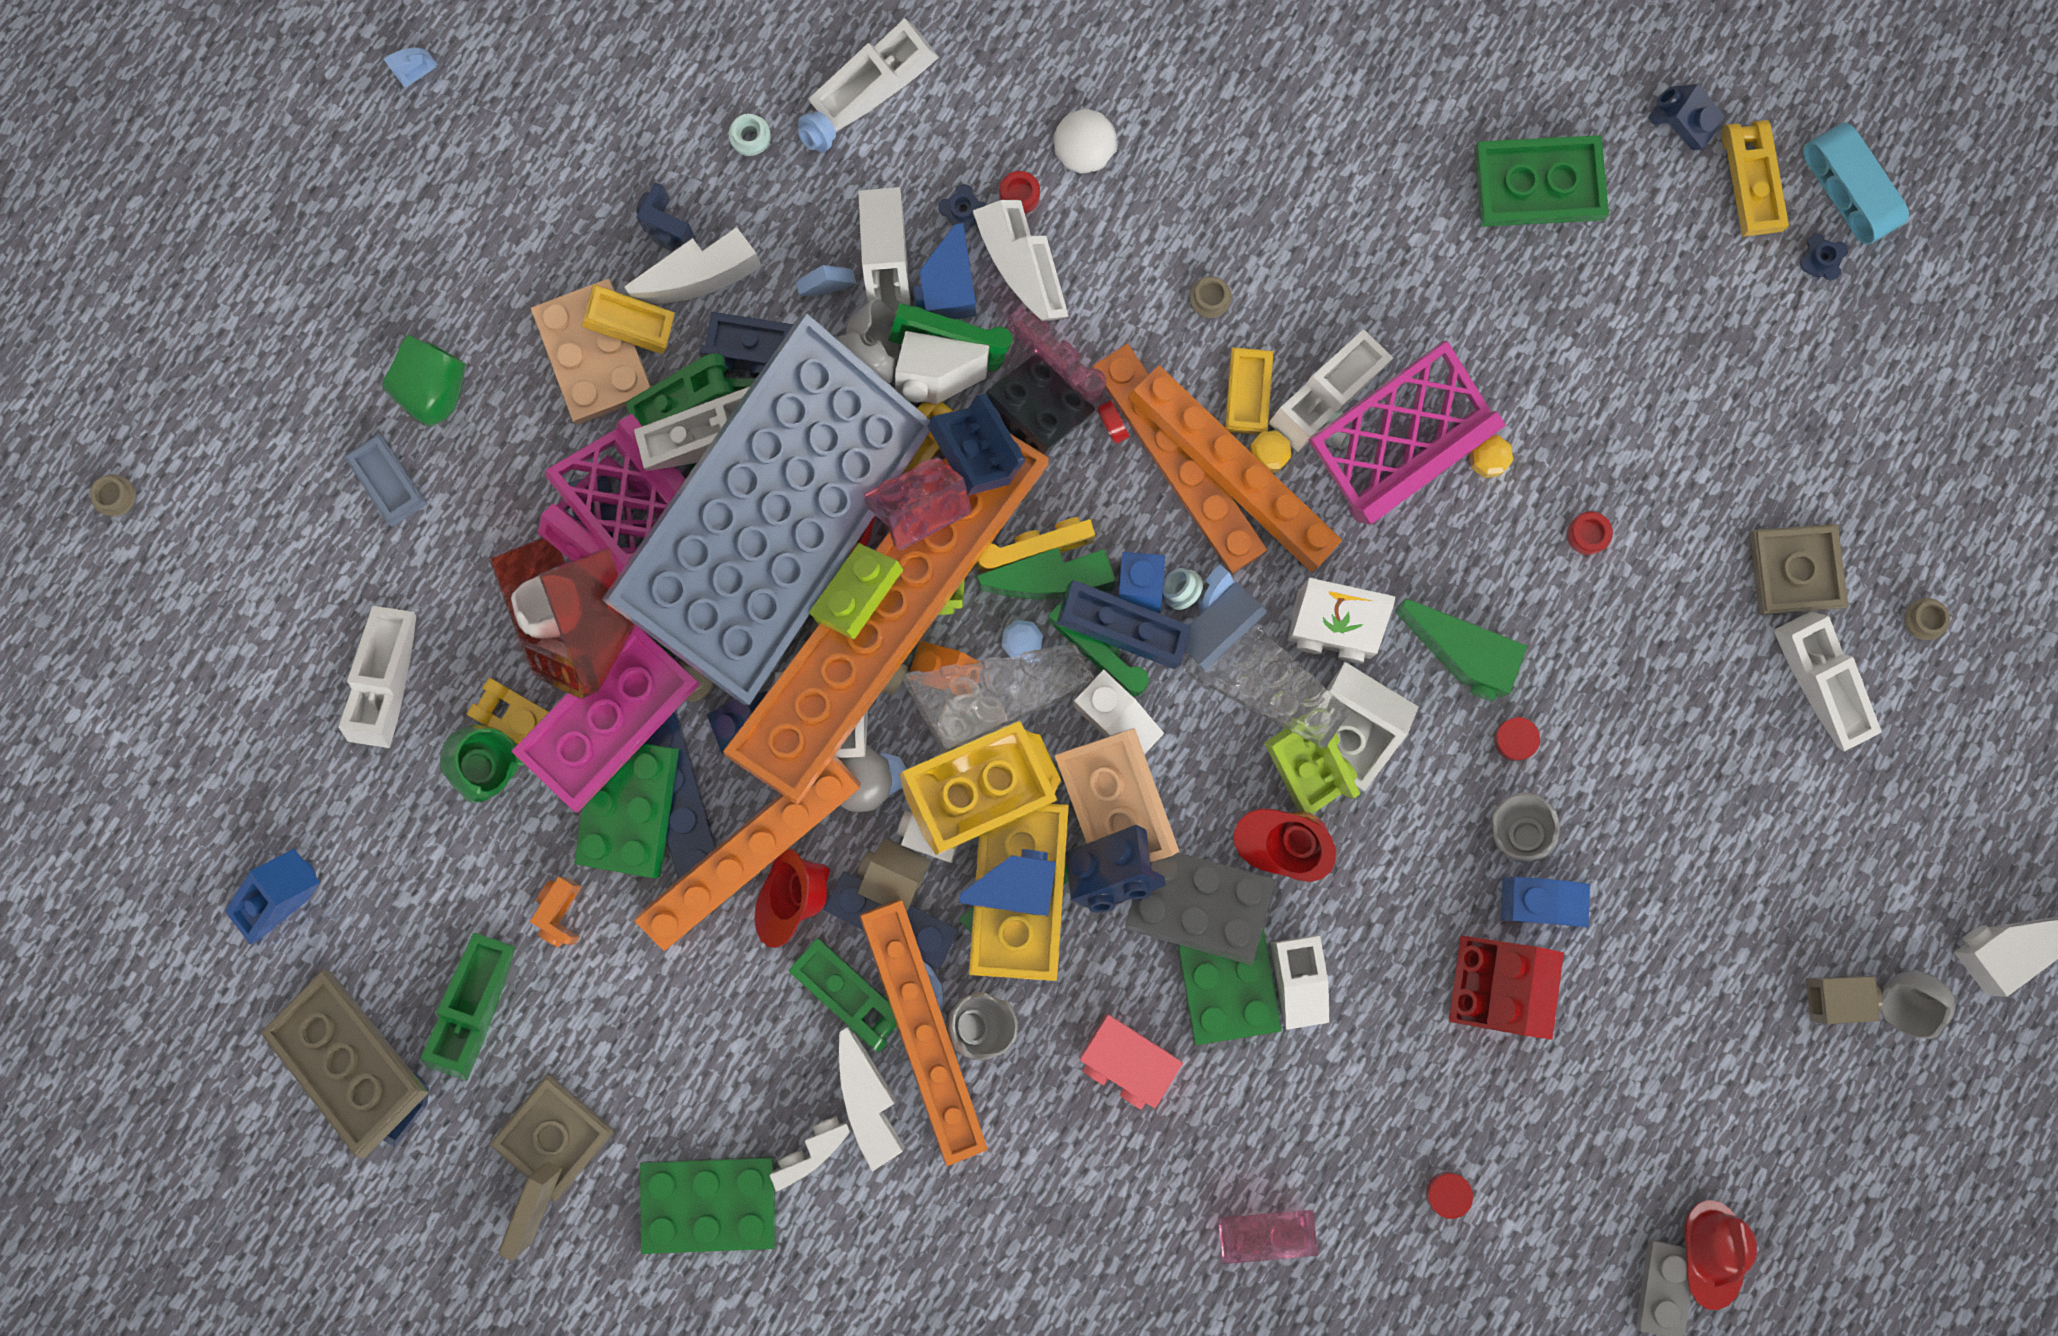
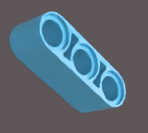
M1843 122L1804 145L1803 156L1806 163L1860 242L1867 245L1907 223L1909 211L1906 203L1852 125Z

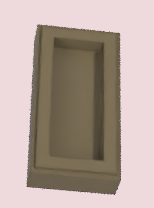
M548 1162L527 1178L498 1250L500 1251V1256L513 1261L533 1243L561 1173V1167Z

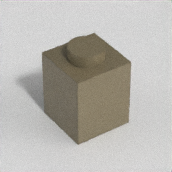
M884 838L875 853L870 850L867 851L857 874L863 876L864 879L858 894L882 905L901 899L907 913L920 889L931 859Z
M1851 975L1806 978L1810 1022L1838 1024L1880 1021L1879 1010L1883 1006V996L1880 987L1876 984L1875 976Z

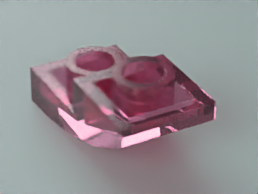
M1313 1210L1218 1218L1223 1264L1318 1256Z

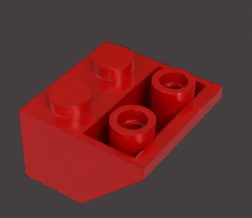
M1461 935L1448 1022L1553 1040L1564 952L1537 946Z

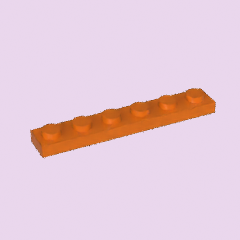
M1128 343L1094 364L1092 367L1093 372L1230 575H1233L1268 551L1231 495L1128 398L1131 392L1149 375Z
M1160 365L1128 396L1138 408L1311 573L1342 542V539Z
M834 755L798 805L782 794L777 796L636 915L634 922L663 951L667 950L859 790L861 782Z
M898 899L858 914L945 1165L949 1166L987 1151L985 1139L903 901Z

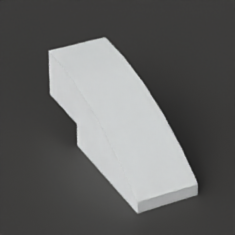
M904 18L875 46L870 43L866 44L808 100L817 111L823 113L830 120L835 131H838L856 121L906 86L936 61L939 56L917 28Z
M999 200L973 210L981 237L993 262L1021 301L1042 321L1069 317L1047 237L1031 236L1021 200Z
M736 227L703 251L692 238L624 286V288L632 298L652 305H662L690 300L715 292L741 280L762 266L757 253Z
M1363 329L1313 374L1309 381L1278 409L1268 424L1290 441V445L1299 452L1309 443L1308 439L1323 429L1336 412L1342 411L1391 362L1393 357Z
M372 606L347 680L351 687V692L338 727L348 742L390 748L401 709L411 659L416 622L414 612Z
M1810 611L1774 630L1793 674L1819 720L1840 750L1847 751L1882 732L1855 660L1852 656L1843 654L1829 616Z
M847 1027L839 1032L841 1089L848 1119L858 1146L873 1172L902 1153L905 1148L883 1112L893 1105L897 1099L857 1034L850 1027Z

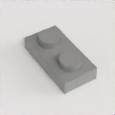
M1649 1239L1635 1328L1641 1332L1661 1336H1685L1691 1298L1687 1280L1686 1246Z

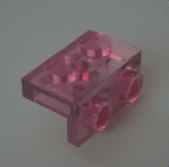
M938 456L920 463L916 468L894 479L884 481L879 487L864 494L868 509L889 527L893 545L898 550L918 542L971 513L964 478Z

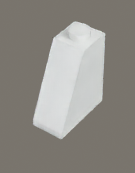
M900 187L860 190L858 194L861 254L867 300L870 301L872 298L882 300L896 314L899 303L911 306Z

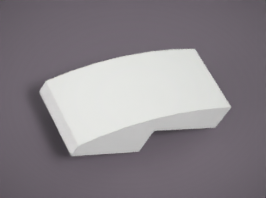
M837 1116L812 1126L815 1134L805 1140L810 1153L809 1156L805 1157L803 1151L799 1150L777 1160L780 1168L775 1169L770 1174L775 1191L777 1192L802 1179L830 1157L852 1130L850 1121L847 1120L839 1123Z

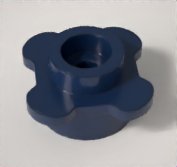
M961 184L957 187L956 193L949 199H942L939 202L938 210L942 216L948 217L949 222L953 226L963 223L966 233L977 223L973 210L984 207L987 204L979 201L973 195V189L970 185ZM960 206H966L967 210L961 212L959 208Z
M1821 234L1810 236L1807 239L1808 249L1800 260L1801 269L1814 277H1824L1829 281L1837 279L1841 275L1839 267L1841 260L1848 254L1847 246L1841 241L1834 243L1825 240ZM1821 254H1825L1827 260H1823Z

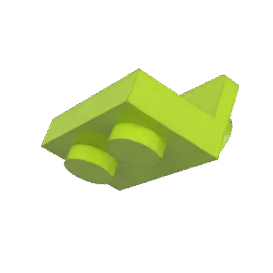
M858 543L813 605L809 614L818 624L822 623L851 639H855L904 569L897 560Z
M1306 715L1264 742L1298 811L1313 814L1341 794L1354 799L1360 795V791L1354 781L1357 779L1356 771L1350 762L1342 757L1337 747L1340 740L1334 728L1327 722H1321Z

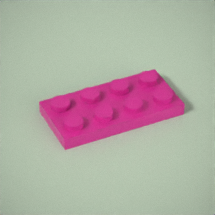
M633 624L512 752L563 802L578 813L693 693L700 683L641 628Z

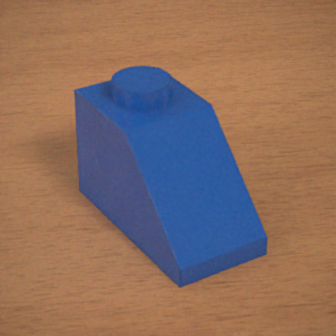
M963 223L953 226L920 269L922 285L913 286L916 307L951 319L977 316Z
M1122 552L1117 597L1160 614L1165 555Z
M292 849L251 870L225 912L251 945L305 904L320 881L317 879L312 865L308 861L303 860L295 849Z
M1022 849L1021 857L1011 855L961 892L959 903L1048 917L1056 862L1047 861V852Z
M1503 877L1500 921L1589 927L1590 884L1554 879Z

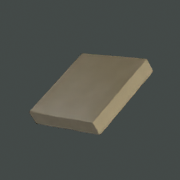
M1838 524L1762 529L1749 532L1759 615L1839 610L1849 607Z
M549 1074L541 1081L489 1145L527 1178L548 1162L561 1167V1173L551 1195V1199L556 1202L613 1135L615 1130Z

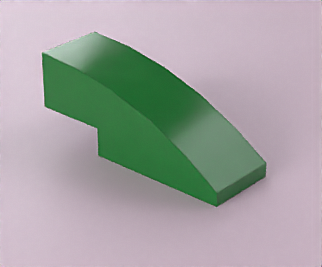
M1058 547L977 576L981 591L1005 597L1032 600L1064 599L1067 585L1072 580L1100 591L1114 588L1116 582L1104 549L1064 563Z
M473 932L436 1012L439 1019L421 1055L420 1060L427 1068L468 1081L504 988L515 952L514 946Z

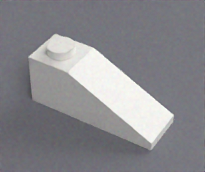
M750 387L635 429L634 432L644 469L651 471L697 463Z
M2058 917L1992 927L1987 925L1980 926L1963 938L1966 944L1954 953L1986 995L2008 997L2058 959Z

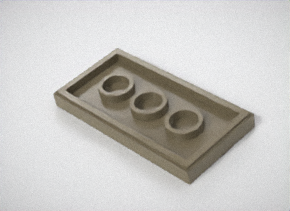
M323 969L260 1032L355 1157L364 1159L429 1093L331 971Z

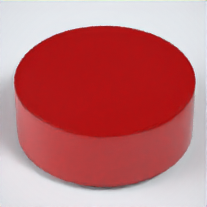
M1026 171L1011 172L1000 183L999 199L1021 200L1024 213L1028 214L1039 203V182L1032 174Z
M1109 400L1098 406L1097 412L1113 443L1118 444L1130 438L1113 402Z
M1594 511L1578 515L1571 521L1567 529L1569 544L1576 552L1583 555H1594L1601 552L1610 544L1613 537L1610 521L1601 513Z
M1515 717L1504 721L1498 726L1494 734V744L1502 757L1511 761H1521L1536 753L1540 745V733L1535 724L1530 720Z
M1441 1172L1429 1181L1426 1189V1199L1434 1212L1447 1219H1456L1465 1215L1471 1208L1473 1191L1467 1180L1453 1172Z

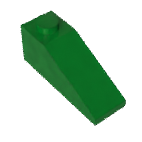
M1407 598L1398 605L1395 613L1460 683L1471 687L1469 693L1488 701H1494L1495 697L1502 698L1510 694L1527 645Z

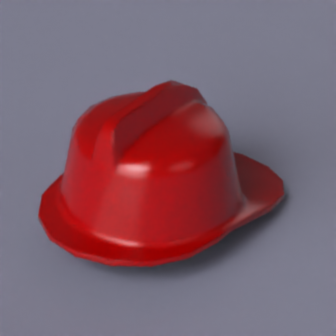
M1260 808L1244 815L1238 821L1234 830V845L1239 855L1249 865L1262 871L1290 877L1299 881L1313 882L1327 876L1332 871L1336 862V847L1326 825L1319 817L1309 812L1296 811L1288 813L1276 809Z
M793 849L785 850L774 860L771 871L759 893L754 915L756 932L760 941L767 947L779 948L786 944L794 934L800 921L816 915L823 909L827 896L826 883L830 873L827 865L810 860H802L800 855Z
M1705 1200L1697 1203L1692 1208L1685 1223L1687 1280L1689 1291L1699 1305L1709 1310H1720L1729 1306L1737 1297L1743 1284V1276L1755 1263L1757 1241L1749 1225L1739 1217H1736L1729 1207L1720 1201Z

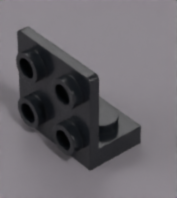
M1038 354L1031 356L986 391L988 398L998 410L1009 433L1047 457L1057 443L1087 420L1095 411V407Z

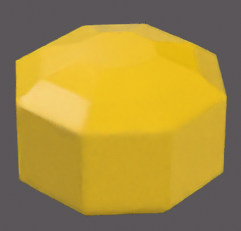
M1278 431L1261 432L1249 447V451L1272 473H1279L1291 458L1290 441Z
M1499 435L1491 436L1469 452L1471 469L1483 478L1499 477L1513 462L1511 444Z

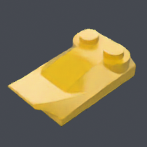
M1021 721L927 760L899 774L905 798L924 839L936 855L954 849L958 845L1057 801L1055 792L1061 782L1040 734L1025 730Z

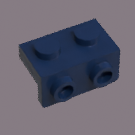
M711 311L705 345H700L699 355L702 358L709 354H722L727 368L724 374H732L734 369L750 371V375L757 378L794 324Z
M986 393L977 394L968 408L933 416L927 426L968 496L1009 485L1025 462L1019 445L1013 440L998 410L993 406Z
M1138 825L1128 827L1066 852L1070 900L1089 908L1092 912L1102 913L1111 911L1115 908V904L1129 899L1146 898L1151 894V891L1166 885L1165 876L1151 870L1146 829Z

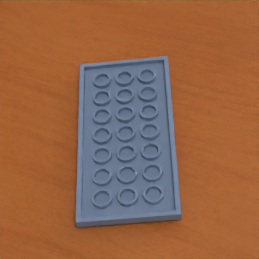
M807 313L800 315L602 600L740 703L750 705L809 616V611L834 578L929 434L930 430L927 426L930 420Z

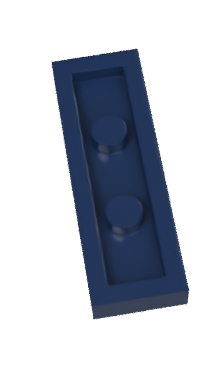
M1072 580L1067 585L1056 623L1172 669H1176L1181 665L1191 628L1187 624L1075 580Z
M843 871L824 911L864 931L858 914L882 906V904L858 894L863 880ZM911 905L907 915L924 962L940 969L959 929Z

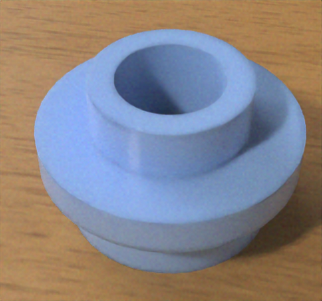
M815 111L812 114L805 113L798 119V135L807 148L810 150L816 149L822 153L831 148L832 141L836 138V131L830 120L819 111Z

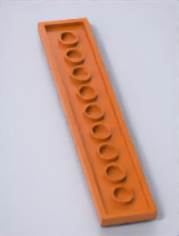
M1011 435L1013 440L1019 445L1025 459L1024 464L1011 483L969 496L945 458L875 550L897 560L904 570L856 638L851 639L820 623L723 751L725 756L798 805L1047 468L1049 457Z

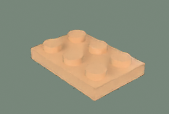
M609 278L595 283V285L615 291ZM593 284L531 307L572 421L576 425L626 407V401L651 387L636 345L581 327Z
M1135 728L1055 755L1087 844L1128 827L1138 825L1146 829L1150 862L1173 856L1179 852Z

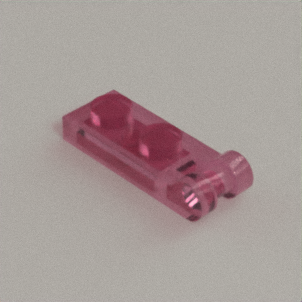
M1021 306L1008 318L1009 331L1031 352L1037 354L1044 362L1049 364L1072 389L1082 395L1084 400L1094 404L1103 398L1106 384L1103 372L1094 368L1086 369L1078 361L1080 359L1078 352L1067 341L1062 340L1059 343L1048 333L1050 327L1046 321L1039 319L1033 312L1029 315Z

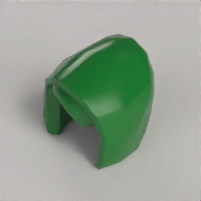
M407 335L384 377L382 388L407 414L422 425L432 427L445 421L454 412L461 395L467 364L429 342L424 343L413 336Z
M480 724L470 725L452 732L445 740L440 752L441 772L452 787L469 803L484 802L497 795L524 763L512 752L517 746L514 740L496 728Z

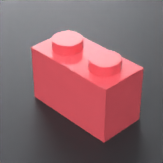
M1108 1013L1105 1014L1079 1056V1060L1086 1064L1082 1072L1102 1085H1105L1108 1079L1123 1088L1119 1096L1141 1110L1145 1103L1154 1109L1157 1107L1183 1065L1181 1060Z

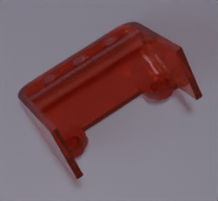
M541 537L489 557L488 559L525 658L534 675L539 680L579 699H584L598 693L635 627L634 623L602 600L619 576L610 549L604 548L565 564L562 553ZM539 576L559 629L560 637L535 638L531 637L530 634H525L519 627L515 618L511 597L513 592L522 583Z

